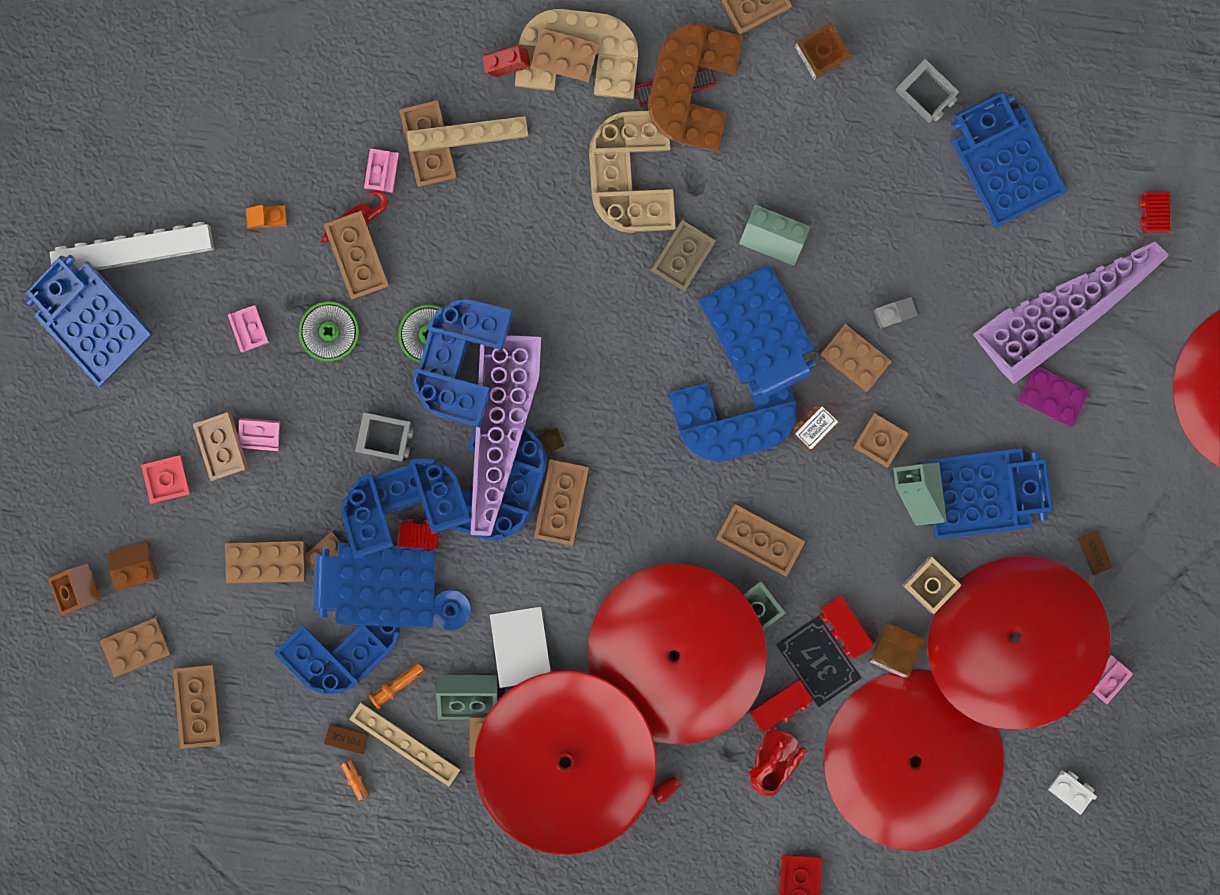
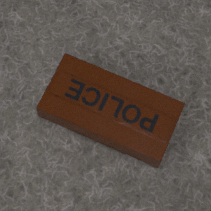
M1098 531L1078 538L1093 575L1113 568Z
M330 724L324 744L364 754L369 734Z

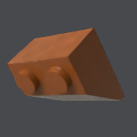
M148 541L109 552L110 574L115 591L158 580Z
M88 563L48 578L61 616L101 601L99 590L96 588Z

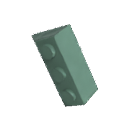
M754 205L739 245L795 266L810 226Z
M759 582L744 594L755 610L763 630L785 614L784 610L762 582Z
M437 675L436 698L438 720H470V716H487L491 708L498 701V675Z

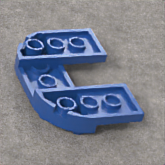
M457 300L435 313L427 327L429 333L418 369L415 368L414 372L415 392L418 394L422 402L421 404L428 411L445 419L480 428L491 389L458 380L459 371L468 341L503 350L514 311L474 300Z
M753 379L748 384L755 411L717 421L708 383L670 392L669 397L678 431L685 446L702 459L725 461L771 449L786 439L794 427L797 414L796 401L794 400L791 386L764 399L762 394L754 397L751 390L758 386Z
M475 427V429H474V432H473V435H472V438H471V441H470V444H469V447H468V450H471V451H474V452H475L476 427ZM526 427L523 429L491 536H473L492 541L504 540L520 532L528 523L547 469L545 448L539 437ZM461 489L471 520L473 493ZM471 521L451 527L471 535Z
M415 459L410 461V465L376 476H372L371 473L356 481L351 486V491L344 498L342 505L343 522L354 558L356 559L393 547L384 514L408 506L423 503L432 534L470 522L469 513L455 474L446 465L443 466L436 463L435 460Z
M302 625L274 654L308 688L323 694L342 693L357 685L392 651L398 641L401 627L359 625L331 653Z

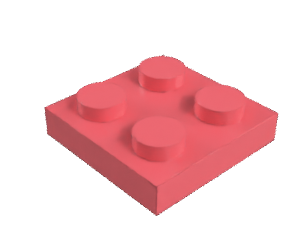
M181 455L141 465L150 504L191 494Z

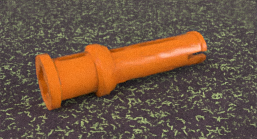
M417 662L390 683L382 684V688L373 694H368V697L375 707L380 709L383 703L389 699H394L397 692L426 673V671Z

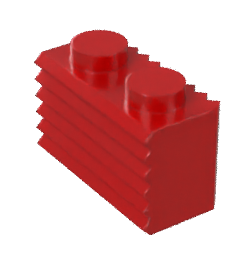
M519 44L482 56L485 72L496 78L523 70V68H530L531 66L527 48Z
M1170 191L1144 192L1142 197H1139V208L1143 209V216L1139 219L1140 229H1143L1144 234L1170 232Z
M404 519V523H399L397 546L438 550L440 531L432 534L428 521L424 520V524H416V520Z

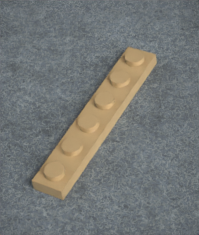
M525 116L407 131L409 152L528 137Z
M362 702L349 719L448 787L461 770Z

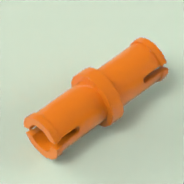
M352 760L347 762L350 770L346 763L340 765L349 781L347 784L348 786L351 785L358 801L363 799L360 791L364 798L370 796L362 782L363 777L362 775L359 776Z

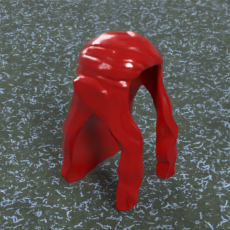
M776 729L766 732L757 750L754 768L749 771L752 788L761 795L774 796L799 766L800 761L807 753L806 748L800 747L793 757L795 750L799 747L795 737L785 731H777Z

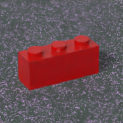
M841 595L820 607L822 611L819 614L825 624L830 623L833 628L830 632L836 641L841 640L844 645L841 648L847 657L851 656L853 659H856L874 647L872 641Z
M797 679L748 712L761 732L764 733L765 731L768 732L776 729V724L782 720L785 723L794 717L793 713L800 709L802 712L811 706L810 702L813 699L802 682Z

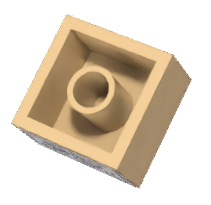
M928 557L902 586L930 613L934 614L955 593L961 584L933 557Z

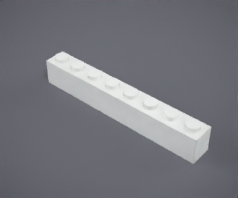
M197 222L192 224L193 227L175 226L171 231L157 229L153 231V234L146 235L145 232L133 234L134 237L131 238L117 236L114 237V241L106 242V239L95 240L94 244L91 245L77 243L74 244V248L68 249L67 246L56 247L55 251L49 252L51 265L59 256L67 258L69 255H72L76 259L73 264L78 269L86 261H89L96 270H103L214 250L211 227L204 222Z

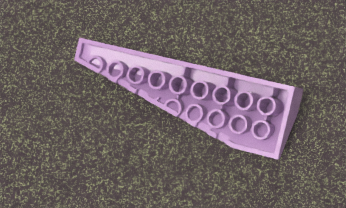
M1153 242L1131 252V255L1125 258L1120 257L1114 260V263L1108 266L1096 268L1095 272L1088 275L1085 273L1057 286L1055 290L1049 293L1044 292L1039 294V297L1036 299L1026 300L1014 309L1009 308L1003 311L973 335L1000 371L1015 384L1105 314L1168 257V253L1156 242Z
M507 336L503 350L480 344L478 385L490 388L491 392L480 428L476 427L471 535L491 536L539 380L541 337Z

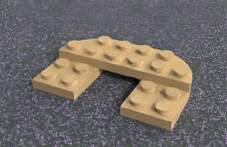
M552 9L535 16L524 28L519 45L527 48L530 65L541 27L598 42L594 95L623 99L634 98L638 46L630 28L618 18L602 13ZM527 67L526 69L523 68V70L516 71L515 87L555 91L556 73L534 67Z
M649 111L622 112L611 116L597 128L590 142L589 160L594 207L605 223L622 232L634 233L676 229L673 189L632 191L630 152L670 150V139L658 131L657 126L650 118Z

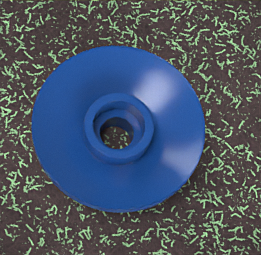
M446 590L434 598L433 621L439 627L445 630H456L466 624L470 617L471 608L468 599L462 593L455 590ZM448 606H451L453 608V612L451 614H448L446 612V608Z

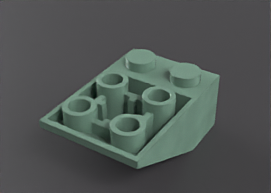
M939 462L893 468L896 489L915 526L947 522Z

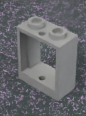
M926 59L895 90L928 123L932 120L937 122L944 115L942 110L946 106L950 108L958 100L956 96L959 93ZM924 72L949 94L947 99L931 115L906 91Z
M363 412L355 452L404 462V459L409 457L410 447L407 445L409 438H413L414 427H411L412 423L408 421ZM372 420L404 426L399 455L366 449Z

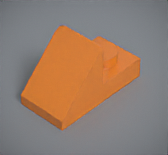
M259 205L246 208L247 229L287 226L285 205L267 207Z

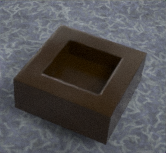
M558 428L539 435L546 454L564 447Z

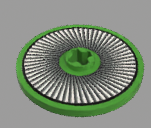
M322 302L314 305L304 314L299 325V338L303 348L312 357L321 361L331 362L346 357L356 346L359 337V327L355 316L348 308L336 302ZM326 327H333L332 336L324 335Z
M422 305L408 312L401 321L398 332L399 343L404 353L413 361L420 363L426 343V337L423 336V333L428 331V324L435 313L443 308L434 305Z

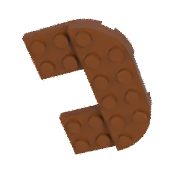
M696 23L678 28L663 42L658 52L652 88L648 97L650 118L663 136L680 144L713 152L719 151L727 113L690 104L698 67L732 76L735 75L744 36L710 28L706 24Z

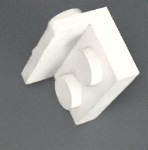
M1062 770L1048 790L1081 815L1092 799L1095 800L1097 798L1093 794L1095 790L1086 783L1081 785L1077 781L1079 777L1071 771L1066 773Z

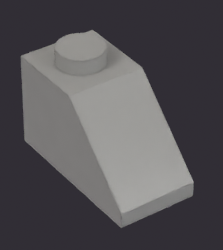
M912 297L874 310L880 329L918 316Z

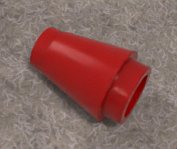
M673 776L653 786L654 789L651 794L659 804L665 803L681 784Z

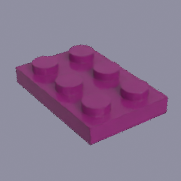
M1037 366L1032 370L1017 402L1072 428L1089 391Z

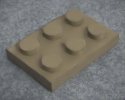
M682 220L651 269V272L685 292L716 240Z

